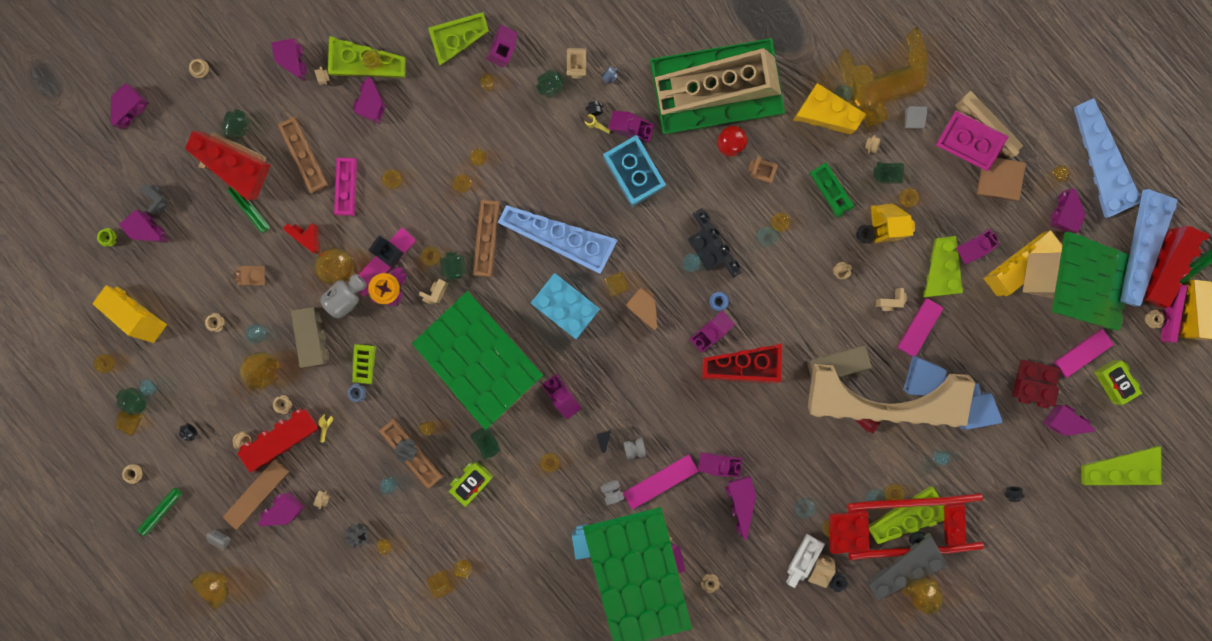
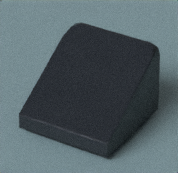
M611 429L597 433L600 449L603 453L606 452Z

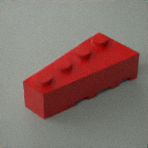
M192 131L185 149L245 199L256 200L271 164L207 133Z
M1189 225L1168 229L1143 301L1158 308L1170 307L1182 286L1180 280L1189 274L1191 260L1199 256L1202 250L1198 248L1203 240H1208L1210 234Z
M782 343L704 358L701 363V380L778 384L781 382Z
M298 409L291 414L292 418L286 422L283 419L274 425L275 429L269 433L266 430L257 436L258 440L252 444L249 441L239 447L241 451L237 454L250 473H256L260 470L259 467L261 465L265 466L271 463L276 458L275 456L284 454L293 447L292 445L300 443L319 430L306 409L303 411Z

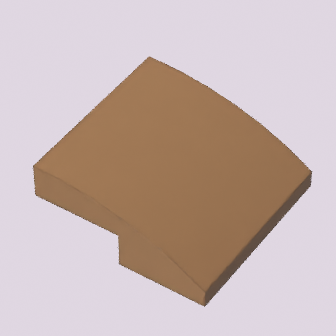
M996 158L989 171L981 168L977 195L1019 201L1026 163Z

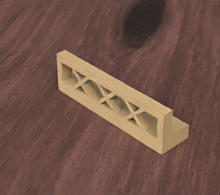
M969 91L955 104L961 113L1009 136L1000 151L1005 159L1013 158L1019 153V150L1023 147L1020 141L972 91Z

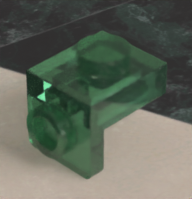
M877 162V167H874L873 171L874 178L880 184L903 183L904 164Z
M482 427L470 434L484 460L494 457L500 451L499 443L489 428L485 430Z

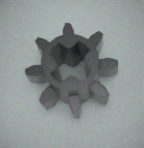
M409 438L406 441L401 439L394 450L398 454L396 459L402 463L406 462V460L411 462L418 452V449L414 447L416 442Z
M358 523L357 526L351 524L345 530L344 540L353 548L356 545L362 547L368 541L369 530L365 529V525Z

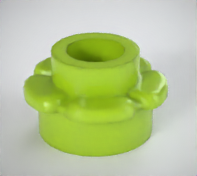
M105 228L97 234L98 242L104 247H111L116 243L117 234L110 228Z

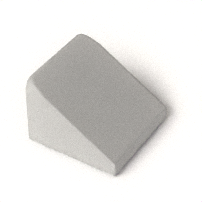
M907 107L905 109V128L924 129L927 107Z
M213 530L206 535L208 543L222 551L226 549L231 540L230 537L217 530Z

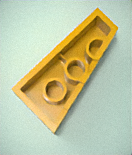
M1051 230L1043 232L983 279L996 296L1005 295L1006 297L1011 295L1024 284L1029 254L1062 252V244Z

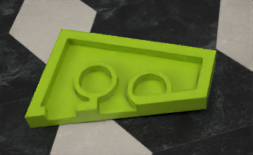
M484 12L428 28L439 66L489 32Z
M956 236L936 238L934 240L930 260L931 265L929 274H927V285L923 297L963 293L959 256L956 249Z

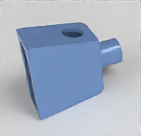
M913 355L903 390L911 395H927L946 380V369Z
M975 383L967 426H960V428L967 430L1002 423L993 395L986 392L981 393L979 383Z

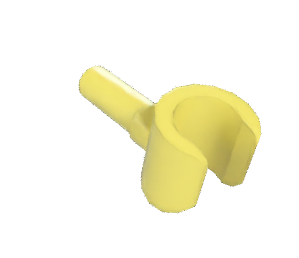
M588 115L589 118L593 119V122L589 124L584 121L587 127H596L609 134L610 130L597 122L593 115Z
M324 414L318 421V425L321 427L320 442L325 441L327 428L333 422L332 416L326 421Z

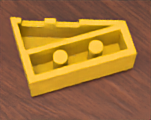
M817 83L793 121H801L851 135L856 131L866 113Z
M893 203L871 206L872 224L875 232L874 243L899 241L913 236L915 223L911 219L910 214Z
M1189 280L1184 283L1187 289L1179 338L1212 340V282Z
M105 285L92 304L128 336L154 343L167 324L138 304L135 299L127 296L122 288L118 286L113 288Z

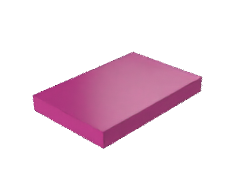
M955 110L936 146L989 171L1009 136Z

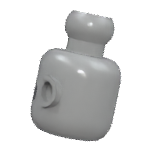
M358 274L352 275L348 283L339 280L323 293L320 303L334 318H343L358 304L359 296L357 293L363 291L367 283Z

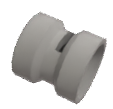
M642 438L636 439L635 442H624L628 461L633 460L637 456L640 458L646 457Z
M618 480L600 486L601 491L606 496V505L614 504L624 499L623 493L619 490L620 484Z

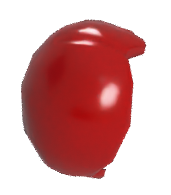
M731 125L718 135L717 147L725 156L734 157L745 149L748 138L743 129L739 126Z

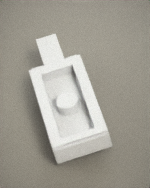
M806 534L789 565L787 572L790 575L786 581L788 585L795 588L799 580L803 581L805 577H808L825 545L823 542Z

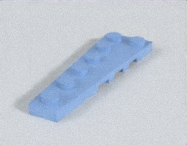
M1093 98L1074 107L1080 133L1083 136L1084 147L1089 154V165L1092 166L1095 177L1093 179L1095 185L1097 184L1100 194L1098 197L1104 217H1111L1139 204L1141 197L1095 99Z
M1150 189L1142 191L1120 302L1132 306H1141L1173 212L1176 210L1177 199Z
M507 205L498 221L499 224L601 274L617 243V240L570 226Z

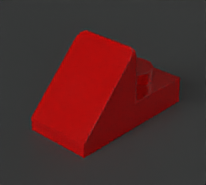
M287 223L284 226L283 230L314 254L320 252L318 227L316 224L311 223L306 231L297 224L291 225Z

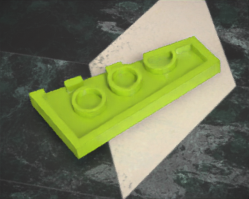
M329 36L328 74L330 76L406 77L405 57Z
M1154 446L1150 449L1138 450L1134 453L1081 465V484L1162 485L1161 446Z
M929 486L910 499L939 498L934 487ZM944 505L894 508L869 524V532L875 542L880 544L901 537L903 534L913 533L921 528L937 525V523L944 521Z

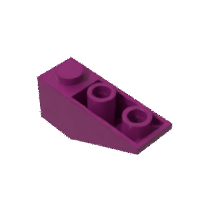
M749 475L726 481L728 486L725 487L726 495L728 498L731 497L733 505H730L732 516L737 517L738 523L735 524L737 534L742 535L744 540L748 537L756 499L753 483Z

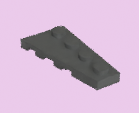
M930 533L924 536L925 539L920 543H915L911 546V550L905 555H900L896 558V562L890 567L886 566L868 581L877 600L947 567Z

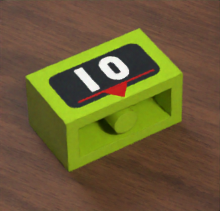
M1112 360L1094 371L1107 395L1115 405H1124L1142 394L1138 381L1131 376L1129 366L1122 360Z
M478 461L474 464L470 462L463 469L465 474L461 478L457 476L451 482L450 486L452 488L448 491L465 507L494 477Z

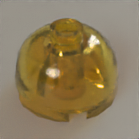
M339 248L325 249L319 253L314 264L316 275L327 285H333L340 280L348 282L355 268L350 254Z
M256 352L248 355L240 366L241 380L252 391H255V388L264 389L277 377L274 373L277 369L280 370V363L265 352Z
M205 571L190 581L195 590L207 602L209 601L208 604L214 610L219 608L228 597L229 589L226 585L228 580L222 573L217 575L213 571Z
M932 578L914 579L902 591L905 598L909 596L913 600L910 603L927 615L932 612V615L935 616L943 604L944 597L942 591L939 588L938 582Z

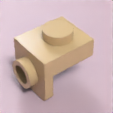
M567 48V75H570L571 78L578 79L586 75V48Z
M904 288L895 289V299H876V307H882V311H894V308L904 307L907 301V294L904 292Z
M819 554L808 576V581L826 588L836 572L835 559L828 555Z

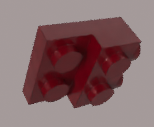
M1020 360L1012 397L1019 398L1018 402L1030 404L1031 401L1036 402L1038 407L1049 409V406H1055L1059 392L1057 383L1061 369L1027 360Z

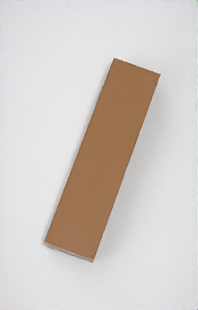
M292 117L278 124L277 126L309 192L313 194L329 186L297 118Z
M481 200L473 276L492 278L500 201Z
M395 418L379 430L394 450L401 439L403 441H406L408 438L413 440ZM416 444L414 447L418 449L417 454L411 462L406 460L405 463L424 486L429 489L444 476Z
M276 459L273 460L222 518L238 530L289 474V471Z

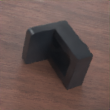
M380 235L368 249L370 253L377 256L391 268L396 265L404 252Z

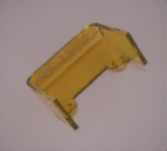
M918 26L914 27L906 36L910 47V52L907 56L909 66L873 77L872 71L867 65L854 67L848 48L844 49L839 55L838 60L852 103L856 108H868L918 92L926 86L928 54Z

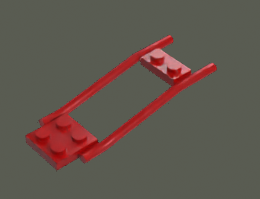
M981 493L939 498L847 504L848 512L829 514L830 552L832 554L849 552V560L903 556L911 549L869 550V519L867 509L945 505L944 541L946 546H938L941 554L984 549L982 542L965 544L966 515L964 503L982 501L983 496Z

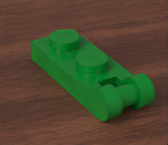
M827 162L809 173L837 218L842 216L846 210L850 211L854 208L852 201ZM841 198L843 204L838 206L836 201Z

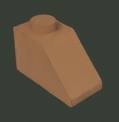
M640 288L625 306L651 329L656 330V304L652 298L654 294L647 288L644 290Z

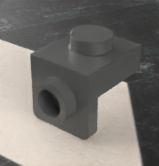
M144 183L140 190L154 201L147 211L156 215L162 213L167 208L166 204L170 200L161 194L163 190L155 184L151 186Z

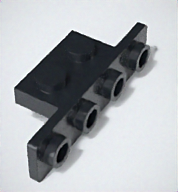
M702 208L693 212L702 230L688 238V241L707 271L723 262L733 278L741 274L739 262L732 257L729 246L722 241L720 232L710 222L708 213Z

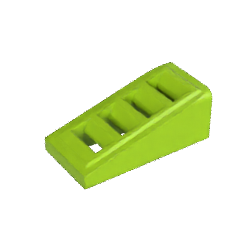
M354 344L352 382L372 384L376 346ZM369 351V355H362L360 352ZM360 358L368 359V363L359 362ZM359 366H366L368 370H360ZM358 373L368 374V378L358 377Z

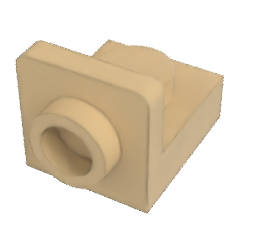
M438 279L430 289V292H432L431 296L420 291L419 295L423 297L422 301L431 305L434 302L439 304L449 283Z

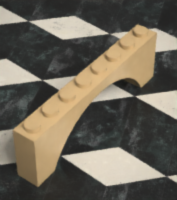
M814 364L808 409L810 415L816 417L832 416L838 419L851 417L855 420L865 418L873 421L890 420L894 423L906 421L912 424L929 423L934 426H939L940 424L952 427L967 426L975 382L970 375L949 374L940 386L921 398L904 403L886 404L870 401L852 392L840 380L833 365Z

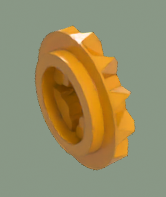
M378 274L369 283L368 291L370 297L379 304H389L395 301L400 294V285L397 279L390 274ZM387 282V287L392 292H385L382 296V290L377 285L384 286Z

